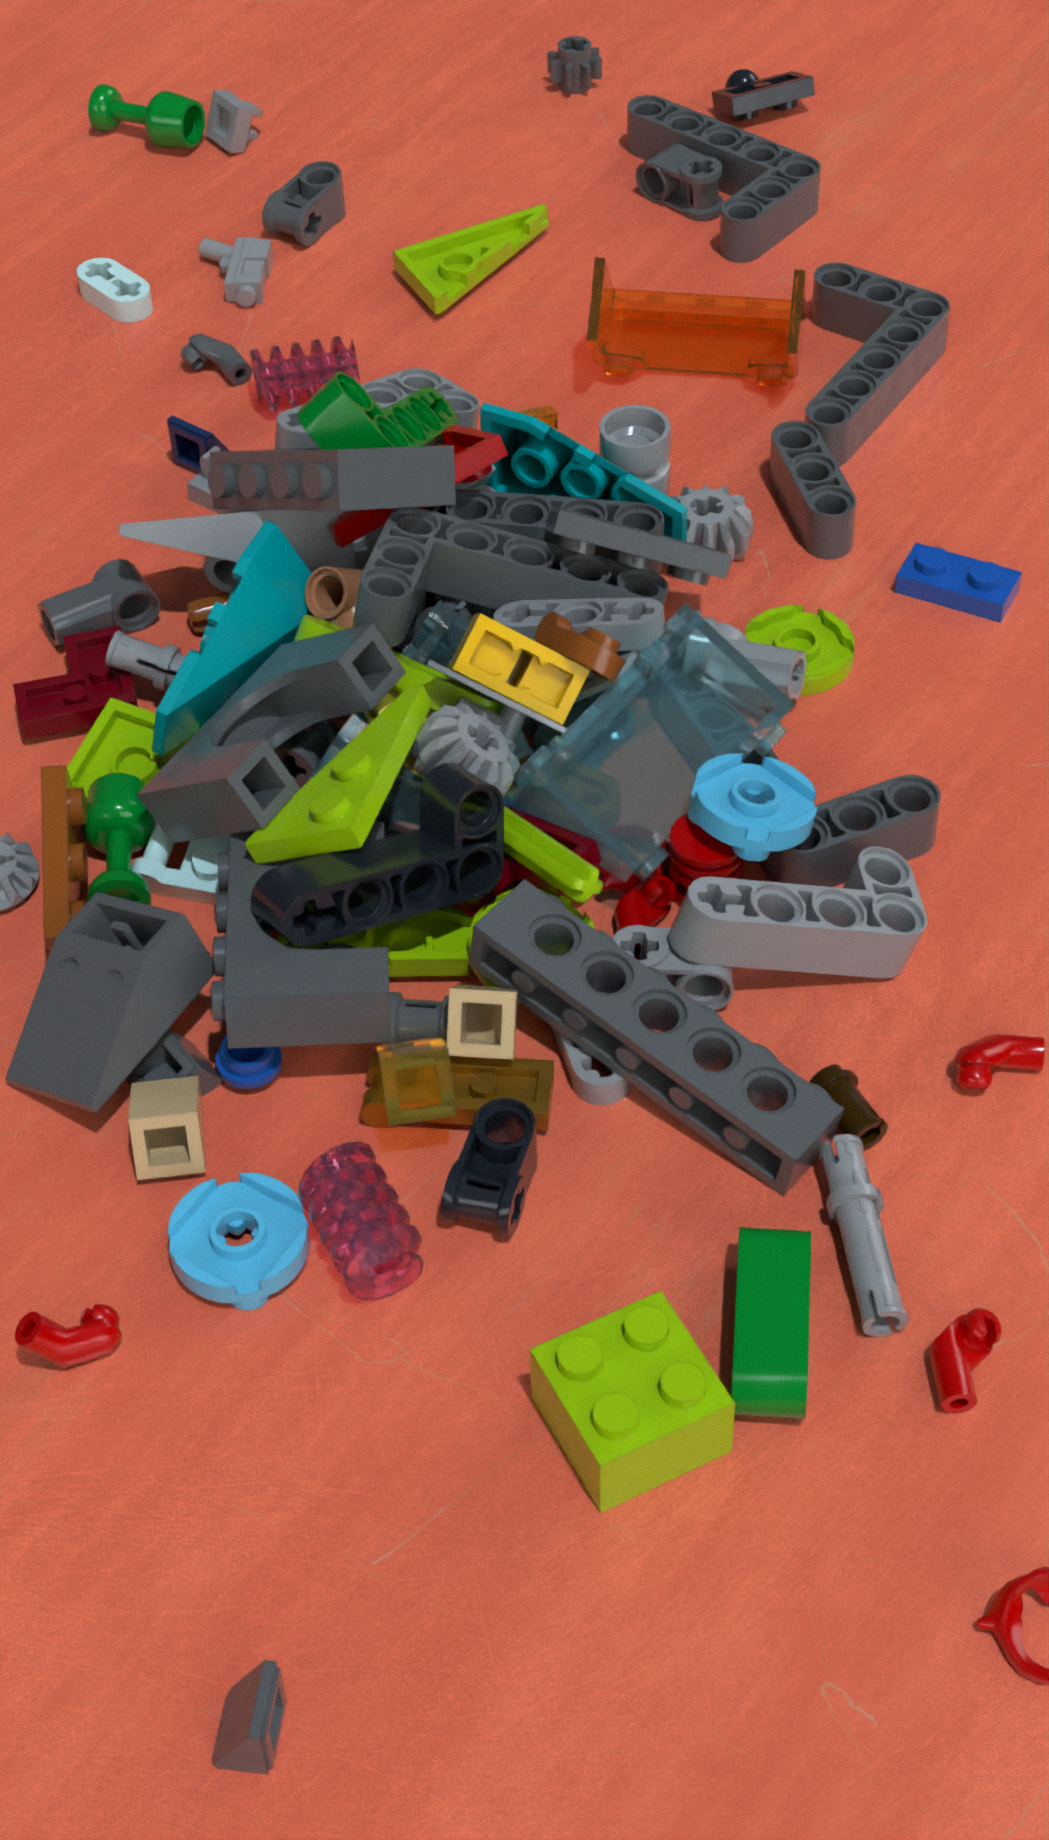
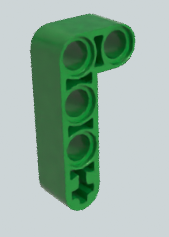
M336 372L297 412L302 427L321 449L434 446L442 438L441 432L458 422L457 414L450 403L431 387L424 386L387 409L382 410L358 382L343 372Z

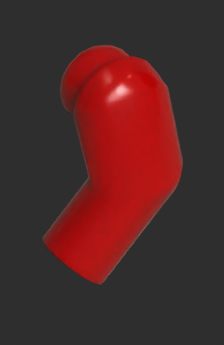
M655 874L649 876L645 883L638 884L619 900L615 908L617 929L620 930L633 925L653 927L669 912L670 904L676 898L674 883L664 875ZM639 943L635 944L634 958L640 960L641 944Z
M992 1034L961 1047L953 1061V1064L958 1065L956 1073L957 1084L961 1088L987 1089L992 1083V1067L1042 1071L1045 1051L1044 1038Z
M95 1304L93 1310L86 1308L82 1311L80 1315L81 1325L65 1328L33 1311L24 1315L19 1321L15 1330V1341L18 1345L59 1366L68 1367L110 1354L117 1347L122 1336L121 1330L117 1328L120 1323V1317L118 1312L111 1306Z
M975 1308L968 1312L967 1315H960L934 1339L930 1346V1362L940 1406L947 1413H963L974 1408L977 1404L971 1371L991 1353L993 1345L1000 1340L1002 1334L998 1318L989 1310Z

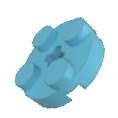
M744 753L724 754L706 761L697 771L687 815L692 823L700 826L708 834L723 843L731 845L733 852L738 857L748 861H762L768 858L770 851H783L793 848L809 837L817 807L814 805L816 791L811 781L799 770L778 759L764 756L762 766L742 763Z
M239 1173L240 1182H227L218 1186L217 1180L214 1178L197 1185L178 1202L170 1216L168 1225L169 1254L173 1270L179 1277V1280L198 1296L214 1302L231 1303L236 1309L243 1311L262 1307L268 1301L271 1294L277 1293L286 1287L299 1274L307 1260L311 1242L308 1222L304 1216L303 1206L298 1195L283 1182L259 1173ZM245 1229L253 1230L251 1233L252 1240L249 1243L241 1246L227 1245L224 1235L228 1232L240 1235Z

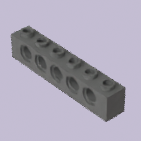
M524 879L474 924L468 962L470 966L500 988L517 990L520 1003L783 1197L818 1160L821 1144L826 1140L832 1143L844 1108L833 1101L826 1090L798 1076L780 1063L769 1049L763 1045L752 1043L727 1025L712 1008L695 1002L674 987L659 970L645 966L621 949L610 935L601 930H595L571 913L563 902L554 895L543 893ZM650 1029H656V1030H659V1031H661V1032H656V1031H653V1030H650ZM702 1067H708V1068H711V1069H713V1070H715V1071H709V1070H706V1069H704V1068H702ZM756 1106L765 1107V1108L769 1109L770 1111L761 1110V1109L757 1108Z

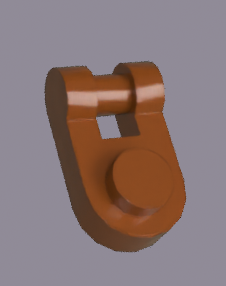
M556 612L548 613L537 627L535 633L536 642L590 669V674L615 683L626 663L625 659L617 655L621 643L592 627H588L587 631L578 633L572 629V624L568 619Z

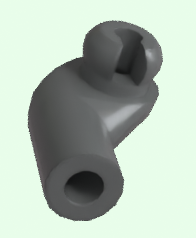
M202 333L189 337L188 340L190 342L181 349V357L189 365H192L195 370L202 369L206 362L210 360L218 366L234 385L245 384L252 375L251 366L232 345Z

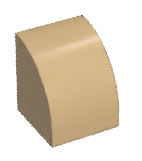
M456 985L449 988L446 1056L514 1059L518 991L474 985Z
M199 1076L131 1083L128 1123L137 1180L206 1173L205 1132Z

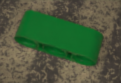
M739 1227L731 1398L735 1402V1415L805 1419L808 1385L811 1231Z

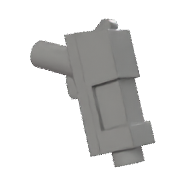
M237 237L233 247L210 238H204L199 246L200 256L219 262L220 271L227 273L224 281L226 301L236 302L243 307L263 304L265 279H269L274 261L271 240Z

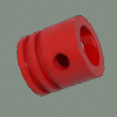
M687 813L680 816L671 826L669 838L668 878L675 885L676 898L674 902L679 907L691 883L700 877L712 876L742 879L744 859L738 857L733 852L731 845L719 841L700 826L692 823Z

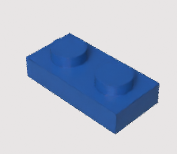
M915 543L896 574L894 592L1001 623L1020 589L1022 572L999 566L993 562H984L948 552L939 547Z

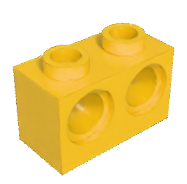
M481 613L473 615L447 667L560 725L564 724L590 672V669Z

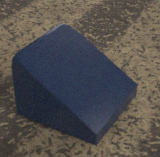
M173 415L167 419L174 463L199 474L202 471L200 458L214 446L219 447L221 451H230L213 433Z

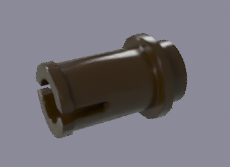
M834 1064L821 1069L812 1077L811 1083H815L826 1090L833 1101L844 1108L837 1127L841 1134L859 1137L864 1146L863 1151L873 1147L884 1137L888 1125L883 1118L879 1117L857 1088L858 1077L854 1072L842 1069L840 1065Z

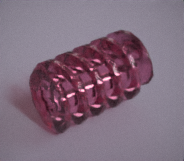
M340 336L332 337L328 353H326L319 339L312 340L309 356L305 355L298 342L291 343L288 359H285L278 346H271L268 362L264 361L258 349H251L250 351L258 404L260 406V401L265 399L272 413L278 412L280 399L283 396L286 397L291 408L299 406L302 393H306L308 399H310L336 372H343L360 384L358 363L352 338L350 348L346 349Z
M358 1141L347 1142L333 1147L316 1158L305 1170L300 1180L298 1197L309 1213L312 1224L317 1232L320 1233L322 1243L331 1254L332 1262L339 1273L343 1275L342 1280L350 1294L361 1300H379L394 1295L408 1287L421 1275L424 1263L421 1256L416 1253L421 1247L422 1237L417 1228L409 1224L411 1217L404 1205L398 1204L399 1196L393 1186L387 1183L388 1177L382 1166L376 1163V1155L370 1145Z

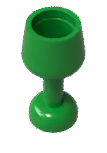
M107 84L98 85L90 96L88 116L92 127L96 130H113L121 121L143 124L149 139L155 145L166 148H193L200 142L205 129L203 106L200 102L171 91H162L152 97L148 106L124 102L120 92L115 87Z
M125 773L107 774L96 779L89 787L86 797L87 824L81 825L82 832L86 841L94 849L106 854V871L99 874L91 882L88 889L87 902L96 892L151 905L150 888L141 875L132 871L131 854L139 852L147 846L156 821L137 796L146 784L133 775Z

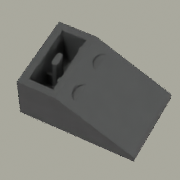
M96 892L55 938L5 1077L8 1083L12 1086L97 1113L104 1103L115 1095L121 1083L144 1056L158 1044L162 1035L185 1008L198 997L202 988L215 974L214 960L186 916L182 913Z

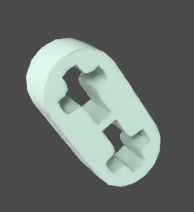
M102 257L92 258L83 262L77 268V278L82 298L114 320L132 323L144 320L151 315L153 304L149 283L117 261Z

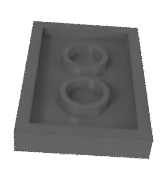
M555 506L550 507L545 526L547 530L557 534L555 544L560 545L559 547L594 556L596 545L613 549L611 558L617 560L616 562L651 571L653 560L669 564L668 574L673 575L675 578L705 586L708 585L710 575L726 579L732 557L717 549Z

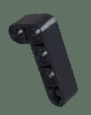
M453 762L442 763L434 767L426 775L421 785L419 795L420 829L367 842L361 848L330 852L274 867L266 871L257 880L252 889L251 905L253 912L291 943L302 947L316 945L480 898L488 894L497 885L503 872V795L497 787Z

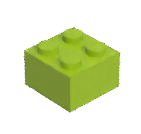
M662 1291L529 1349L532 1399L600 1513L732 1452L735 1402Z

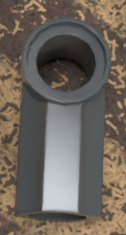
M123 559L112 560L104 564L95 573L92 582L42 600L37 604L40 618L55 648L64 646L63 636L114 626H120V629L125 632L141 631L150 626L160 612V601L156 593L137 567L129 560Z

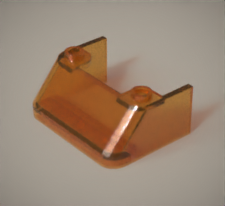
M595 257L587 342L593 360L598 365L603 366L605 374L619 377L632 376L634 370L756 378V383L768 387L786 386L787 379L797 377L799 372L806 316L805 270H794L792 300L614 289L606 259Z

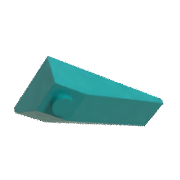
M484 403L480 408L481 430L500 434L508 453L507 456L493 463L496 471L486 483L496 492L651 504L659 508L664 515V536L683 541L687 540L686 506L533 416Z
M266 520L240 556L232 571V578L238 581L232 589L227 605L215 602L207 617L208 625L203 633L199 652L190 650L187 653L156 710L152 752L163 756L195 734L282 644L294 641L303 615L316 617L309 611L304 593L311 571L277 524Z

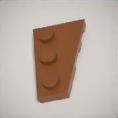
M66 765L41 767L44 940L49 952H51L57 935L87 903L86 900H82L83 881L88 880V857L85 837L81 825L87 824L86 797L83 787L74 788Z

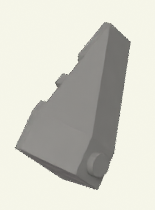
M261 510L119 524L120 536L238 562L242 553L267 520L277 524L311 573L324 566L356 569L354 542L344 547L337 546L329 527L345 511Z

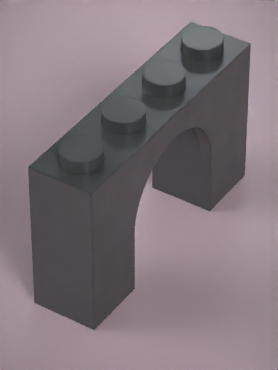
M454 445L352 449L294 448L210 452L211 467L208 472V487L212 494L213 509L354 511L456 505Z
M374 623L282 644L141 789L137 796L172 843L264 829L300 789L274 752V749L293 735L320 721L372 710L406 671Z
M384 822L373 823L364 843L384 838ZM256 830L230 834L229 853H218L219 891H228V894H216L217 932L226 933V936L214 937L215 976H224V981H212L213 1021H226L228 1049L391 1042L388 947L320 950L292 947L271 938L269 934L274 929L258 918L253 912L251 905L252 889L257 880L266 871L277 866L322 854L256 864L245 846L247 839Z

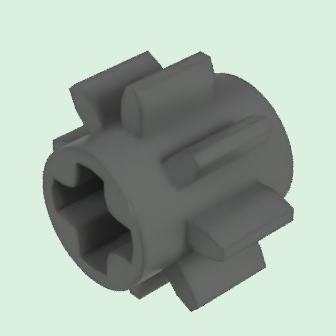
M580 36L563 38L558 42V52L550 51L547 53L550 82L558 83L559 89L565 93L581 94L587 92L592 86V79L602 78V58L599 57V48H591V42L587 38Z

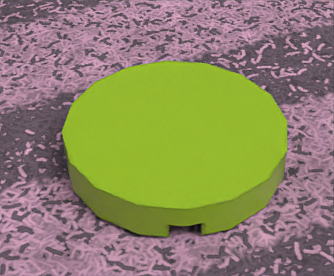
M785 605L762 612L752 618L745 627L744 635L748 638L749 642L805 651L807 668L801 696L828 691L843 682L853 668L855 638L848 625L829 611L818 608V614L803 612L802 605Z

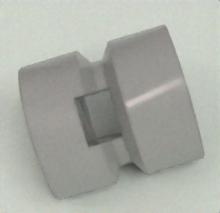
M625 405L605 414L599 423L600 456L668 495L670 491V463L668 458L671 448L670 420L663 412L643 405Z

